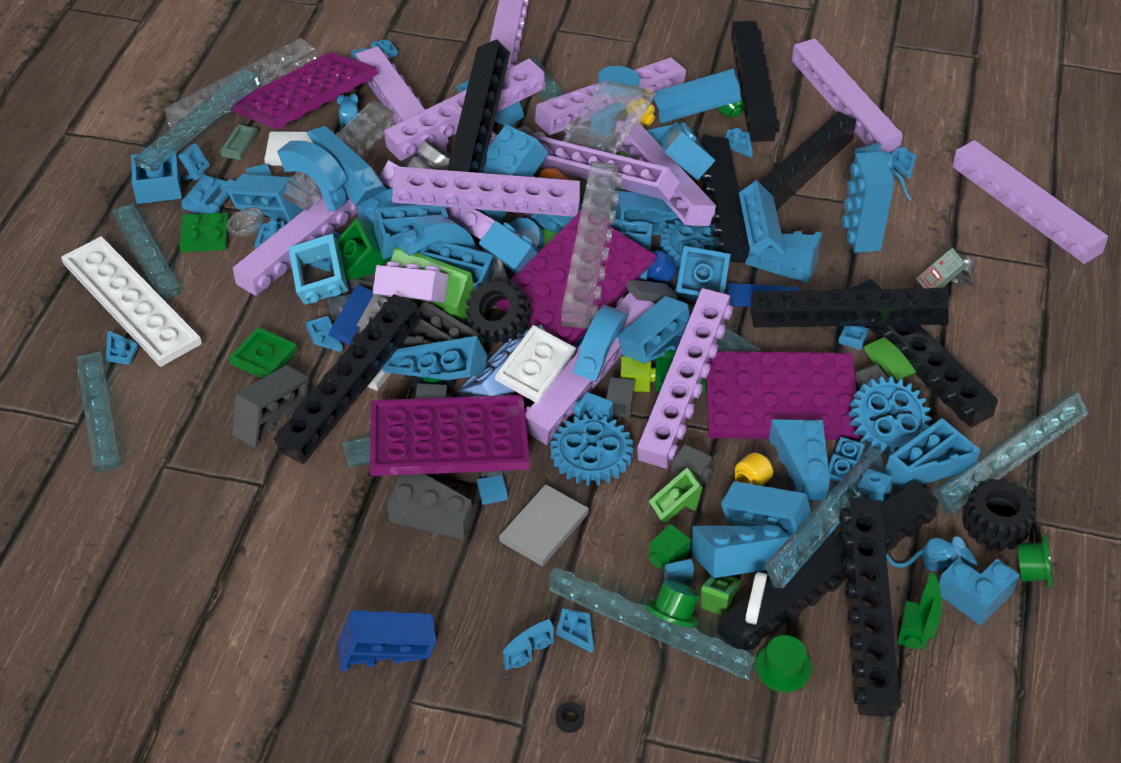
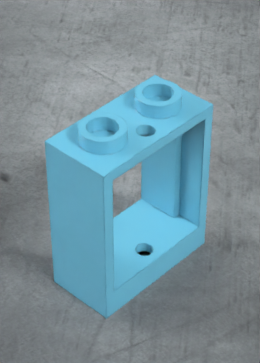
M333 234L288 247L296 293L304 305L316 303L318 300L338 296L349 291L340 245ZM331 257L335 276L304 285L301 266Z

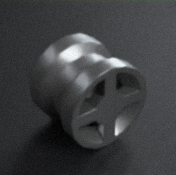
M960 256L968 266L955 276L951 282L957 285H966L972 279L975 263L969 257Z

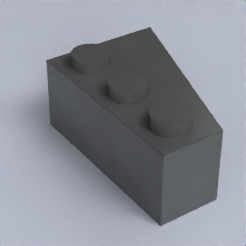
M425 301L418 308L422 320L398 349L477 336L482 347L483 343L478 332Z
M286 365L236 393L232 435L256 448L260 444L258 439L266 431L271 433L276 428L275 422L282 416L287 418L307 398L309 377Z
M426 474L399 475L387 502L389 522L465 540L473 520L472 500Z

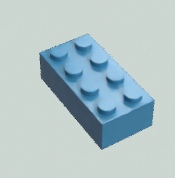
M505 124L488 148L483 173L532 177L549 152L536 138ZM475 209L498 223L501 222L507 211Z
M883 151L856 153L854 163H851L850 166L851 181L847 183L848 198L844 200L845 215L841 217L843 229L846 228L847 242L852 245L854 253L881 251L895 181Z

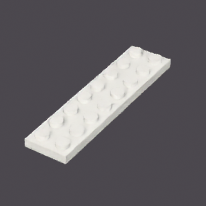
M102 236L61 257L63 264L160 367L202 344L201 338Z

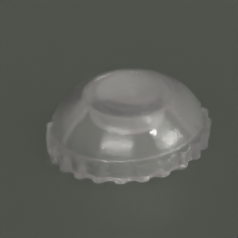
M250 207L242 209L233 214L227 221V230L237 237L251 236L261 228L264 215L259 208Z

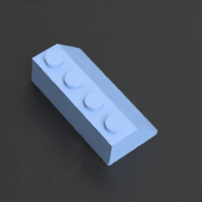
M542 325L536 326V327H538V328H540V329H542V330L545 331V329L542 327ZM531 328L526 329L523 335L518 333V339L514 341L509 338V343H504L486 361L484 374L471 376L455 393L459 397L506 396L518 393L496 381L495 375Z

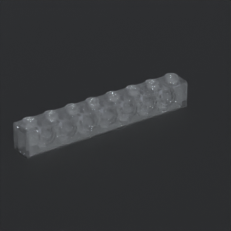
M299 38L165 107L168 125L182 137L230 112L229 103L316 59V48L302 38Z
M372 100L336 136L362 159L366 151H371L376 141H381L384 136V130L394 125L392 119L395 111ZM297 172L288 181L283 198L307 211L313 204L316 206L320 202L322 193L317 183L310 176Z
M591 161L561 310L562 326L588 329L598 312V306L595 303L596 300L601 299L602 286H599V281H604L606 269L602 265L603 261H608L609 248L606 247V244L611 243L612 229H609L610 224L615 223L616 210H613V206H618L619 192H616V189L621 188L622 174H618L619 164Z

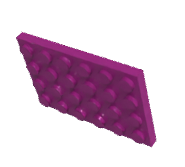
M328 52L229 103L231 111L271 128L281 129L286 126V123L302 118L303 114L319 109L327 101L336 100L342 93L350 92L357 85L369 82L372 77L378 75L375 66Z
M582 209L510 281L522 289L529 297L528 300L531 301L532 307L529 309L533 313L532 317H528V320L531 322L529 328L533 325H542L547 333L574 346L587 332L599 309L603 305L612 307L628 290L626 288L628 281L638 280L656 262V255ZM500 300L495 305L507 313L509 300Z
M717 351L715 358H710L708 363L710 364V371L706 378L708 438L769 439L772 420H823L825 440H840V437L860 440L861 434L854 435L858 427L850 425V422L855 417L849 416V412L854 409L850 406V403L855 399L853 396L856 394L852 353Z
M523 395L371 400V476L530 470Z

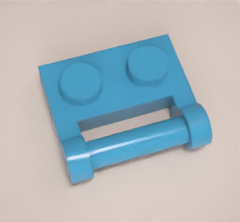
M203 175L181 202L182 208L199 214L219 213L220 207L229 197L227 189L235 181L231 179L224 181Z

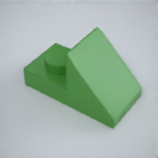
M687 467L651 498L649 503L660 520L667 523L685 506L695 511L703 487Z
M711 576L701 589V608L721 616L728 612L732 597L739 590L742 580L731 576L718 578Z

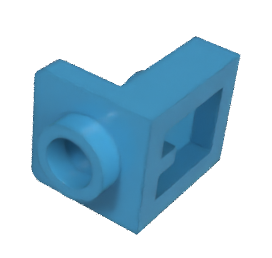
M196 143L189 145L178 155L188 171L182 176L184 181L189 179L195 181L205 174L203 171L210 166Z
M586 392L583 398L575 403L573 414L579 420H583L584 414L591 419L594 414H597L598 420L607 416V422L610 423L613 419L614 402Z
M868 469L858 484V490L868 493L871 500H881L882 504L892 497L893 477Z

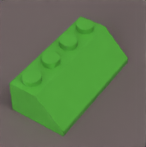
M395 247L390 262L401 264V268H406V264L418 265L420 270H425L426 266L440 268V273L449 275L445 303L426 302L463 324L468 321L469 316L466 314V309L469 306L466 302L467 299L472 298L470 295L472 289L475 291L471 273L417 252L409 256L398 247ZM406 299L417 304L418 308L425 302L421 300Z

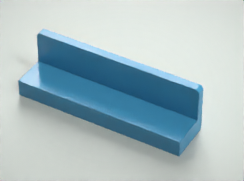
M730 69L653 92V98L659 109L660 123H665L741 101V89L735 70Z
M756 180L739 192L750 250L757 255L772 245L782 255L786 251L774 198Z

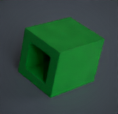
M670 524L649 543L648 559L655 567L665 571L666 564L685 560L690 555L691 539Z
M906 601L901 617L897 644L905 645L912 649L919 648L925 650L929 638L923 636L929 613L918 610L920 604Z

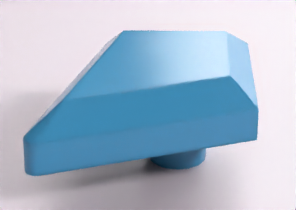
M739 128L728 129L725 138L729 140L730 149L752 157L753 151L749 133L742 132Z
M897 147L891 153L894 159L893 167L907 179H910L917 155L909 152L905 147Z
M271 220L268 223L261 224L254 248H258L284 227V221L277 222Z
M108 331L107 362L130 365L138 350V344Z
M563 608L556 635L593 653L594 645L590 614Z

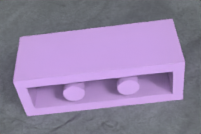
M387 262L386 266L377 265L373 294L387 297L395 294L404 299L445 303L449 275L440 273V268L426 266L425 270H420L418 265L406 264V268H401L399 263Z

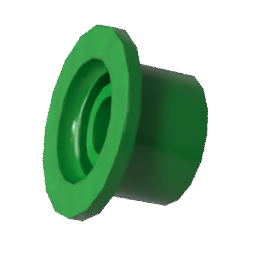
M1043 534V542L1018 544L1022 582L1047 581L1049 589L1053 588V572L1048 535Z
M665 580L661 585L657 599L646 602V609L665 621L684 627L698 626L699 620L693 612L700 595L696 590L684 584Z
M789 635L773 638L759 652L755 662L756 674L761 682L768 688L778 692H794L802 689L809 682L812 673L811 660L806 654V648L803 643Z

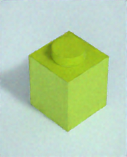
M621 356L620 378L635 380L634 392H650V382H655L656 368L651 367V361L641 363L629 357Z

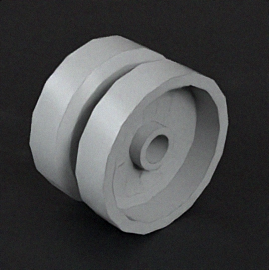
M423 140L418 151L425 159L413 157L407 166L410 168L447 170L451 154L435 144Z

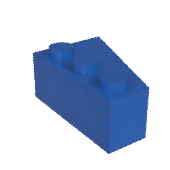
M350 611L337 642L340 671L349 670V665L366 663L367 667L376 666L375 661L393 659V663L428 659L436 644L433 615L421 614L419 612Z

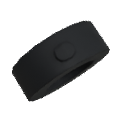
M573 702L563 703L556 710V724L563 732H576L583 726L585 714L580 705ZM571 712L576 714L578 718L574 722H566L562 716L565 713Z

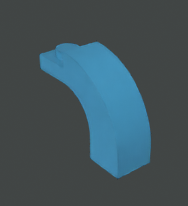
M300 140L289 141L277 151L285 172L298 171L305 173L317 183L328 211H336L348 201L342 185L347 181V177L338 162L327 151L313 143Z
M427 215L413 220L412 223L415 229L405 232L403 236L395 240L397 247L409 256L429 244L439 241L477 250L473 238L464 228L450 219L439 215Z
M603 305L599 309L580 347L581 351L572 373L597 382L614 340L625 327L629 316L628 313L607 305Z

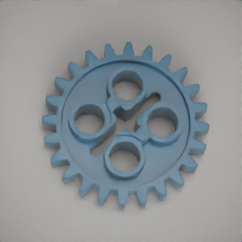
M675 220L674 224L669 223L668 228H664L659 242V249L673 258L676 266L679 265L683 246L716 251L713 249L714 236H711V222L709 226L685 225L683 222Z
M892 376L886 382L883 377H880L876 382L871 379L867 385L863 384L859 389L860 391H857L853 396L855 399L850 403V406L854 409L849 412V416L855 417V419L850 422V425L858 427L854 435L862 434L863 437L860 443L869 442L868 450L875 446L877 447L878 455L886 450V454L889 457L894 451L896 452L929 428L926 424L932 418L925 416V414L930 411V408L922 406L926 401L925 398H917L920 393L919 390L915 392L910 391L911 383L904 387L903 379L894 383ZM895 400H898L902 404V407L897 405ZM871 403L876 404L879 410L874 409ZM901 423L906 424L909 430L903 428ZM878 426L882 427L885 430L886 434L881 433L878 429Z
M584 414L583 420H579L575 416L574 423L566 420L565 428L558 426V433H553V441L550 442L551 459H553V466L559 467V474L567 472V480L576 477V483L578 484L583 479L586 480L587 486L590 485L591 480H595L599 486L601 479L610 483V476L618 479L619 471L626 473V468L631 465V458H633V440L630 439L629 432H624L623 425L616 427V420L608 423L607 416H604L601 420H598L597 414H594L592 419H589Z

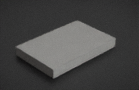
M545 484L500 534L499 542L543 567L588 515L589 508Z

